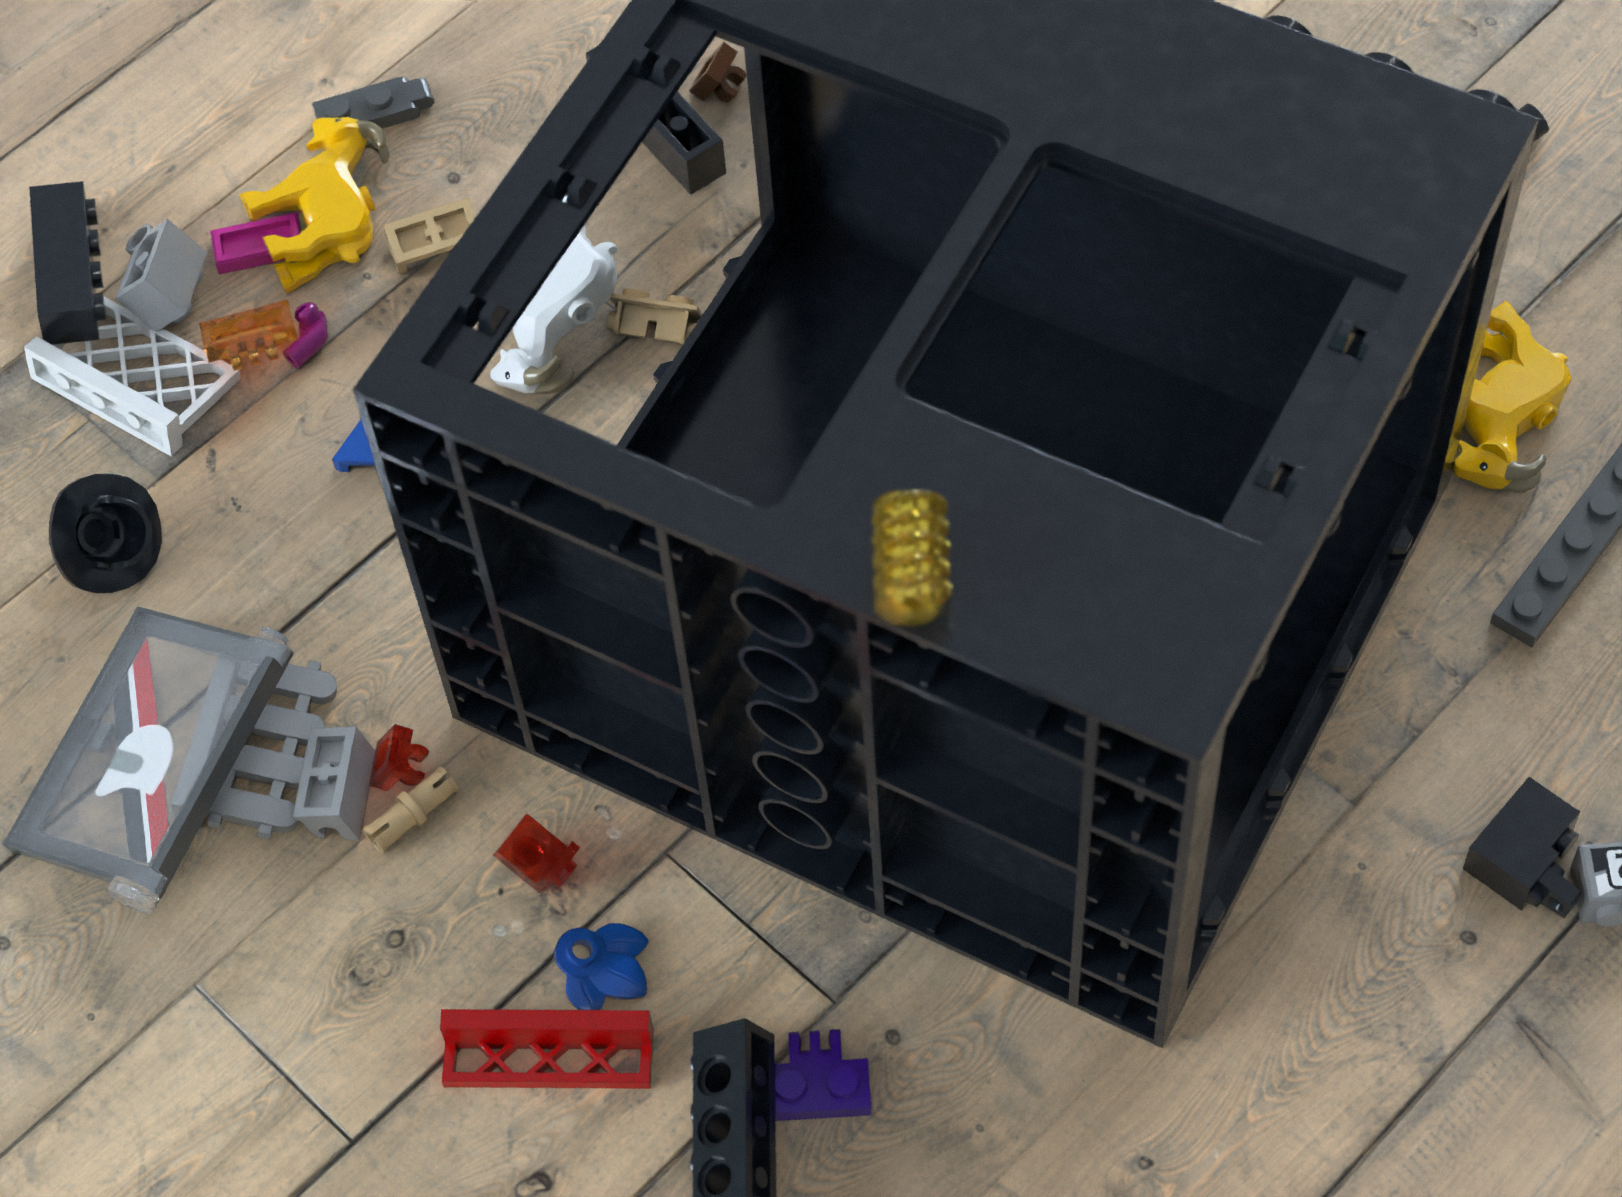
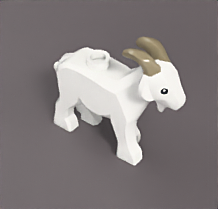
M584 225L512 330L519 349H510L508 352L504 349L500 350V362L490 372L491 379L497 385L523 393L547 394L560 392L571 383L575 374L574 369L571 367H566L559 374L554 375L560 367L561 358L559 356L552 358V351L561 337L578 325L591 321L597 309L611 297L617 281L614 254L618 250L616 244L607 241L591 246L590 240L586 237Z

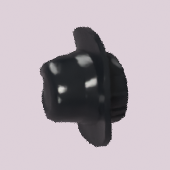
M114 473L93 474L78 478L59 492L52 505L48 529L51 553L58 570L73 587L92 593H114L130 588L144 579L157 562L162 544L161 521L157 506L146 488L131 478Z

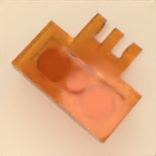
M288 300L199 323L208 361L230 359L234 371L243 369L242 358L249 356L252 366L261 364L259 353L266 352L270 361L277 360L279 357L276 347L281 346L287 341L298 339Z

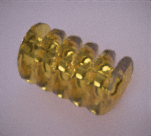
M895 490L884 493L876 498L872 505L874 509L872 512V527L874 529L872 540L873 549L875 550L873 554V569L875 570L873 578L874 591L876 592L874 596V609L881 619L893 624L905 626L923 625L932 621L939 613L937 606L946 603L951 597V585L946 581L950 576V563L945 560L949 555V542L945 539L948 535V521L944 518L948 513L947 500L942 495L932 491Z

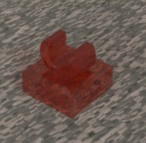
M394 724L377 741L369 786L388 791L398 780L405 785L415 786L424 779L425 773L414 770L408 762V759L421 763L429 754V750L423 745L411 744L413 729Z

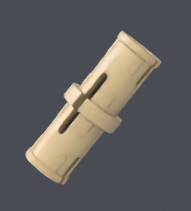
M438 766L431 775L409 793L402 791L395 797L396 803L370 825L362 829L370 843L373 841L377 843L374 847L383 854L390 845L412 827L420 828L427 822L426 816L453 793L455 794L459 791L455 780L451 776L448 779L445 777L448 772L444 768Z

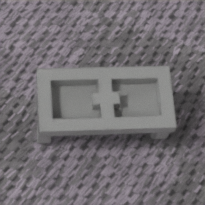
M356 726L310 728L292 817L296 821H301L313 835L322 839L325 838L326 827L337 830L339 835L346 840H360L376 751Z

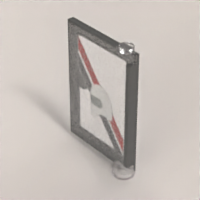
M137 606L3 845L12 852L109 882L110 885L106 891L112 898L131 909L145 914H152L159 900L163 897L294 654L287 646L288 639L280 632L268 627H262L256 638Z

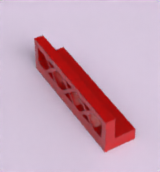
M441 1009L440 1031L445 1041L442 1071L443 1087L651 1089L654 1028L649 1010ZM458 1049H480L489 1058L475 1072H456ZM491 1049H501V1050H499V1051L495 1054ZM517 1049H531L541 1059L527 1072H513L503 1062ZM543 1049H553V1050H551V1051L547 1054ZM569 1049H582L592 1059L579 1073H565L555 1061ZM594 1049H605V1050H603L600 1054H598ZM620 1050H641L640 1073H617L607 1061ZM497 1067H498V1068L500 1069V1071H501V1072H492V1071H493L495 1068H497ZM549 1067L553 1072L544 1071ZM599 1068H601L605 1073H595V1072H596Z

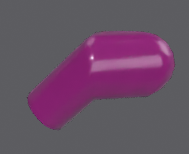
M306 302L296 309L295 319L300 323V337L283 351L285 359L296 369L300 368L323 348L328 339L326 315L323 311H319L317 305L313 302Z

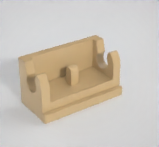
M469 197L383 225L387 245L391 256L394 257L398 274L408 272L407 264L453 250L476 217Z

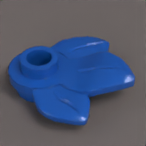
M620 923L607 924L595 932L587 928H573L565 932L559 938L554 954L558 967L567 975L566 995L572 1005L578 1010H600L606 996L623 1000L643 998L647 993V983L644 971L635 957L646 948L649 942L647 937L634 927ZM575 945H584L588 948L590 957L580 959L574 955L572 948Z

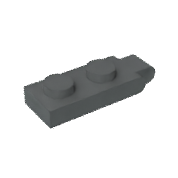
M401 76L312 102L316 119L350 117L373 122L383 129L416 119L420 115V110L427 109L434 104V98L425 78L409 81L407 77Z

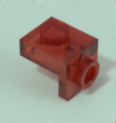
M525 814L496 849L493 856L540 893L552 884L559 888L569 878L577 867V864L571 859L580 849V846L574 841L565 845L529 814Z

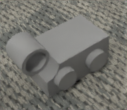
M168 219L155 227L145 224L132 235L126 245V251L131 255L115 299L157 332L171 322L175 324L181 322L191 311L193 304L190 300L195 287L203 277L201 269L207 252Z

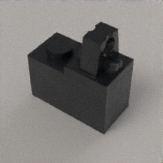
M1528 777L1471 844L1463 870L1521 911L1528 903L1534 907L1542 904L1565 918L1577 904L1581 896V890L1563 877L1565 871L1556 861L1558 857L1562 859L1566 856L1579 837V834L1574 831V827L1580 811L1531 777Z

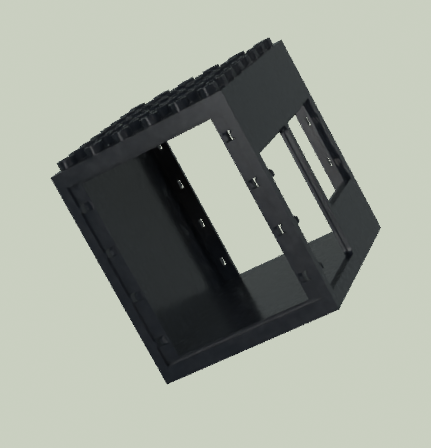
M631 0L352 389L452 717L1163 1048L1450 481L1538 118L1517 111L1509 100L1495 92L1483 89L1464 92L1415 74L1404 61L1393 55L1383 52H1371L1363 55L1313 37L1305 26L1291 18L1278 15L1261 18L1214 0ZM718 37L744 47L761 227L743 255L729 259L723 268L726 280L673 361L660 364L654 372L653 377L657 384L618 444H613L476 385L475 382L713 39ZM1226 726H1227L1226 736H1225V741H1224L1225 728H1226Z

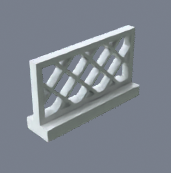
M104 297L106 315L114 318L116 324L99 326V339L118 337L119 347L92 350L91 341H85L86 351L66 353L61 350L65 344L52 345L37 336L24 346L31 379L171 457L183 446L182 434L241 379L239 369L163 328L155 332L130 310ZM143 334L151 339L150 344L124 347L123 336ZM178 353L184 356L187 362L159 366L158 356ZM153 356L154 367L127 370L126 359ZM120 360L121 371L102 373L94 368L93 363ZM213 372L220 376L215 383L194 384L193 375ZM188 376L189 386L162 389L161 379ZM156 380L157 390L137 392L131 389L128 383ZM191 399L192 402L180 415L164 407V402Z

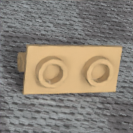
M625 288L622 294L612 293L609 299L617 309L616 311L608 312L606 327L607 329H613L616 335L647 339L649 324L652 322L657 323L655 340L683 345L696 326V323H692L693 319H700L703 315L699 307L693 305L694 300L683 296L668 295L666 301L649 299V293L637 289Z

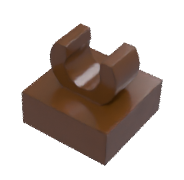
M723 42L705 61L689 92L704 101L714 90L720 100L729 103L737 95L738 91L732 88L727 83V80L739 86L747 77L743 69L731 65L738 51Z

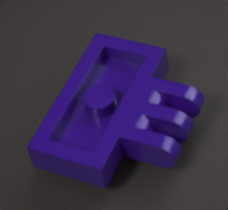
M840 1029L830 1030L829 1045L831 1049L821 1050L820 1030L809 1031L810 1050L800 1051L801 1037L799 1031L788 1032L790 1063L775 1064L776 1121L870 1116L871 1098L868 1058L842 1060Z

